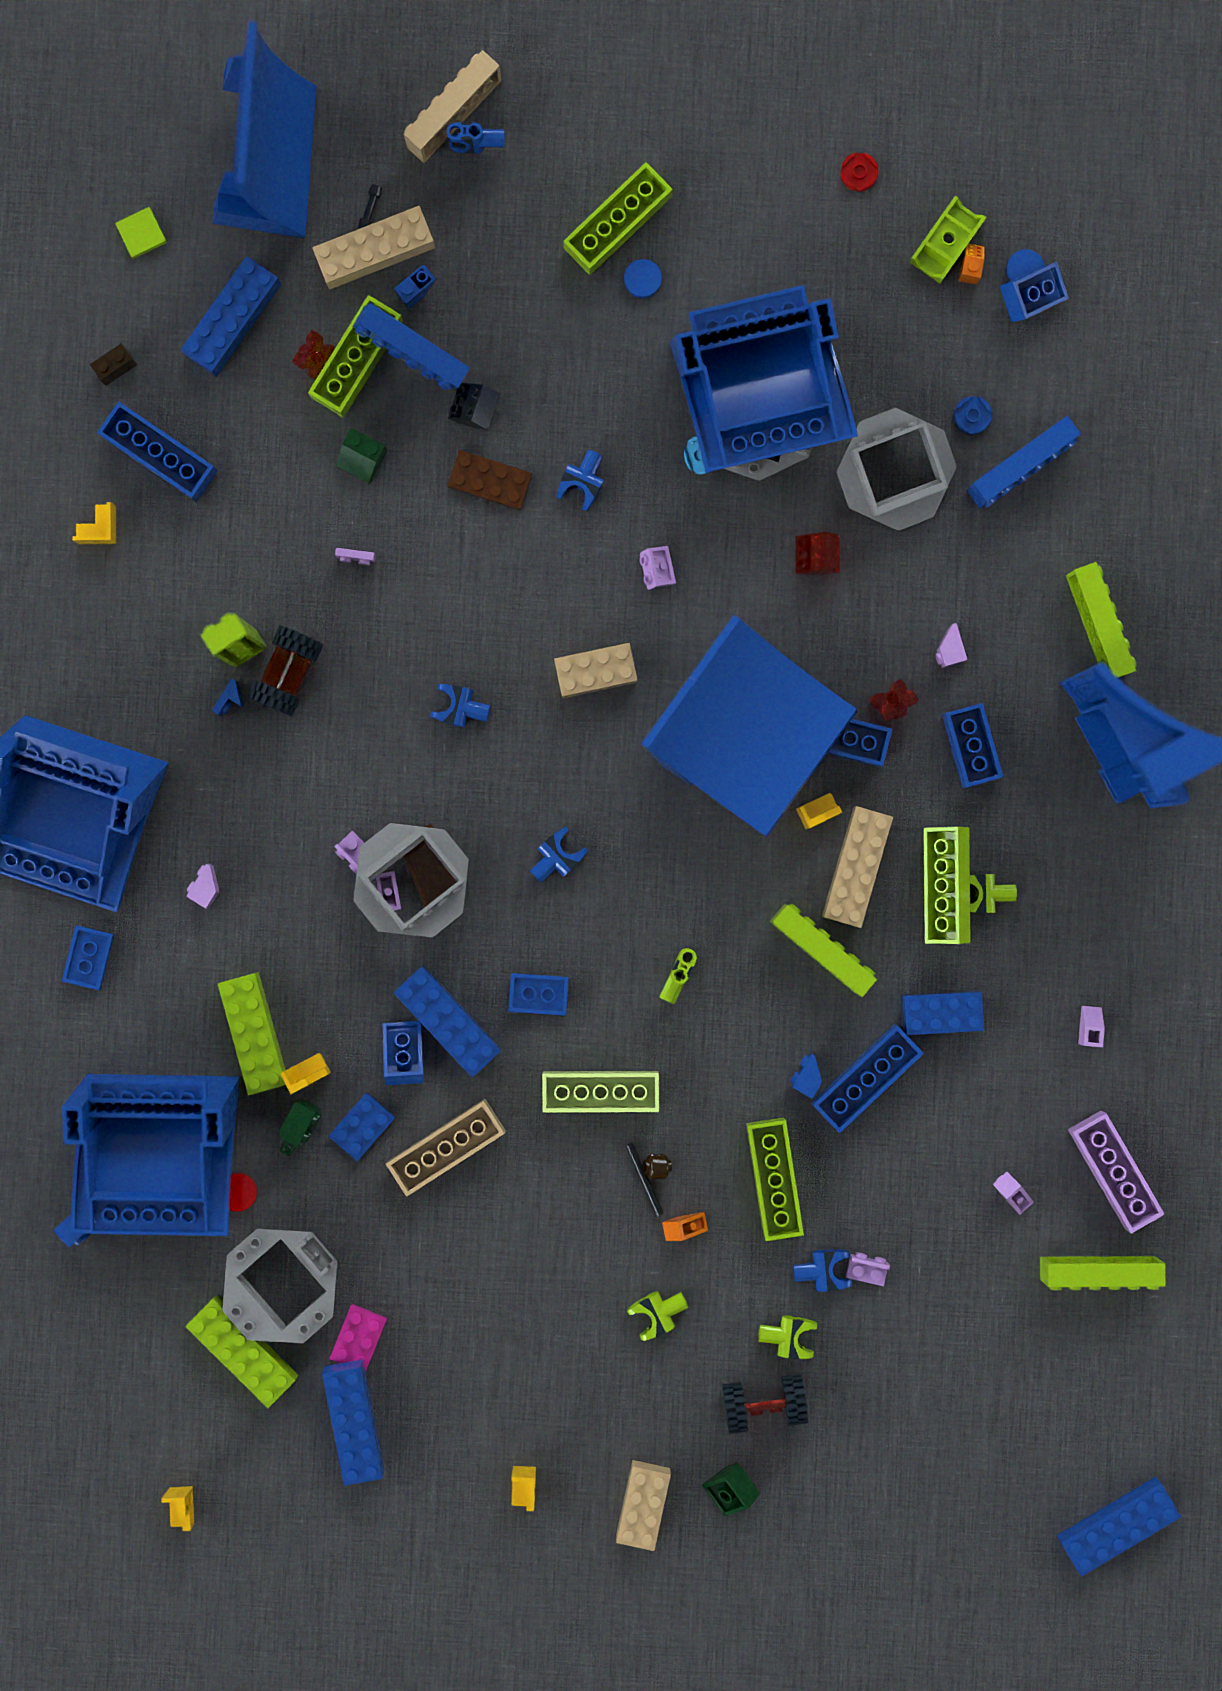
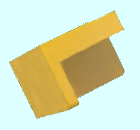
M107 502V505H95V524H76V536H73L72 540L77 544H116V505L112 502Z
M831 793L796 808L805 829L816 826L842 813L840 806H837Z
M318 1053L280 1074L290 1094L331 1072L321 1053Z
M513 1466L512 1506H526V1511H534L536 1467Z
M193 1486L169 1487L162 1497V1503L169 1502L170 1526L182 1527L183 1531H191L194 1526Z

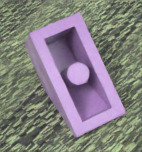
M957 623L949 626L935 654L937 663L941 664L942 668L967 660Z
M395 872L381 873L375 878L378 892L394 911L400 910L401 905Z
M1008 1172L998 1177L993 1184L1019 1215L1034 1203L1022 1186Z

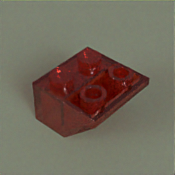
M819 532L796 536L795 574L826 575L840 573V534Z

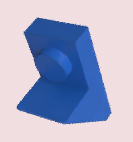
M232 678L212 709V712L219 716L228 713L231 708V701L244 708L239 682Z

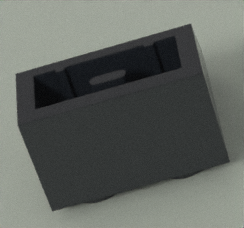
M461 383L456 390L448 419L476 429L488 430L500 393L484 384Z

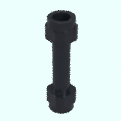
M371 184L368 192L370 197L364 216L359 220L358 229L372 224L370 219L376 201L380 199L382 187Z

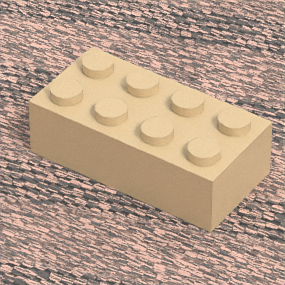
M630 643L554 659L562 698L637 683Z
M632 1460L616 1534V1543L651 1551L655 1550L671 1476L670 1468Z

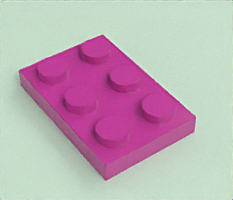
M351 1304L329 1359L338 1363L363 1359L366 1372L387 1318Z

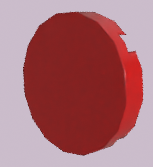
M852 153L842 163L840 171L841 180L852 191H866L877 181L878 164L868 153Z
M233 1173L231 1174L230 1210L234 1212L244 1211L255 1202L258 1195L257 1185L248 1175Z

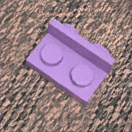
M668 546L648 548L640 553V564L643 567L644 582L648 590L676 583Z
M351 831L334 847L337 849L335 853L342 860L346 858L351 863L349 867L357 874L359 849L364 842L354 831Z
M856 1252V1255L850 1254L845 1277L884 1286L887 1270L890 1269V1265L884 1258L875 1257L871 1259L867 1258L866 1254Z

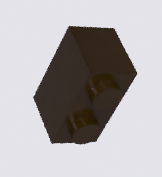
M122 343L90 364L105 386L137 365Z

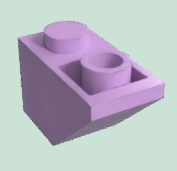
M206 864L205 866L202 865L198 870L197 880L195 882L192 881L187 888L189 893L186 897L207 909L211 907L220 891L214 866Z
M1082 1006L1078 1044L1103 1047L1105 1027L1102 1008Z

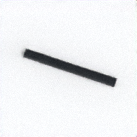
M631 1142L625 1146L655 1214L659 1216L663 1214V1210L647 1175L643 1173V1165Z

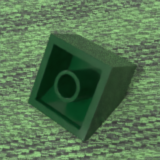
M351 428L341 446L336 466L370 484L388 450L385 445Z
M738 1462L726 1466L702 1485L724 1516L749 1509L761 1494Z

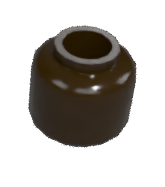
M651 1154L647 1156L646 1160H643V1173L651 1180L665 1179L669 1172L672 1171V1162L668 1160L665 1154Z

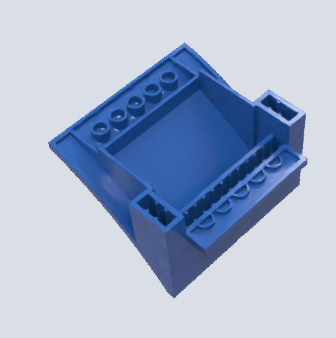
M248 21L247 42L242 56L234 55L233 58L228 57L224 69L222 90L239 93L233 172H224L213 206L212 223L305 238L317 85L309 82L283 63L265 43L258 30L257 22Z
M802 285L689 312L692 331L677 334L670 341L705 473L858 436L845 384L831 343L839 338L831 298L808 304L805 288Z
M733 615L689 679L644 739L642 745L661 766L690 786L694 784L765 837H768L857 713V709L801 669L740 618Z
M1103 662L1059 682L1073 698L1081 713L1075 720L1102 767L1098 771L1116 803H1121L1142 792L1150 809L1184 804L1190 801L1188 797L1189 791L1182 783L1222 762V738L1192 728L1156 709L1126 687Z
M24 715L0 737V874L118 912L141 835L168 769L169 762Z
M87 1074L62 1105L64 1144H76L72 1185L71 1233L228 1236L232 1155L240 1076Z

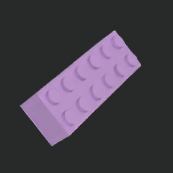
M1099 1111L1068 1129L1126 1231L1132 1234L1164 1215L1163 1210L1107 1113Z

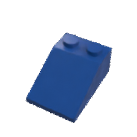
M1057 262L1000 285L1011 322L1027 319L1069 298Z
M420 1021L383 1023L385 1085L424 1083L422 1028Z

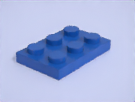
M75 925L62 982L101 990L115 934Z
M511 973L508 1012L566 1016L569 977Z
M366 1092L328 1137L358 1161L396 1117Z

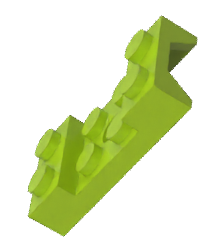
M955 196L916 250L909 263L941 284L987 217L974 214L964 207L959 198ZM946 234L951 235L953 242L946 243L943 236Z

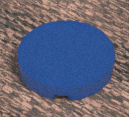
M1029 249L1019 250L1008 260L1006 276L1011 281L1044 267V261L1035 251Z
M639 259L630 263L624 274L626 289L634 297L638 298L651 297L659 290L662 281L661 271L658 266L647 259Z
M968 396L962 399L955 407L953 414L954 422L957 428L965 434H979L990 425L992 409L983 398Z

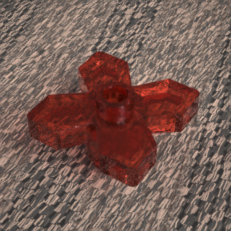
M311 330L306 338L307 344L300 346L292 362L303 370L308 368V376L315 381L325 366L324 362L328 361L335 347L329 343L323 345L324 337L317 331Z
M901 679L890 685L888 693H877L868 699L875 710L880 709L879 712L886 721L892 718L901 719L905 717L908 707L919 701L917 695L912 690L907 691L908 689Z

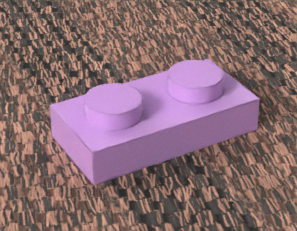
M336 548L335 556L340 559V562L351 563V560L359 561L358 564L370 565V563L376 562V555L373 552Z

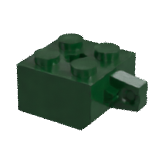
M302 1098L295 1101L279 1131L280 1137L283 1140L280 1152L291 1156L298 1146L308 1142L312 1131H310L311 1127H314L321 1117V1114H319L321 1108Z

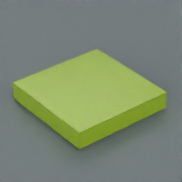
M150 207L115 223L132 259L167 243Z

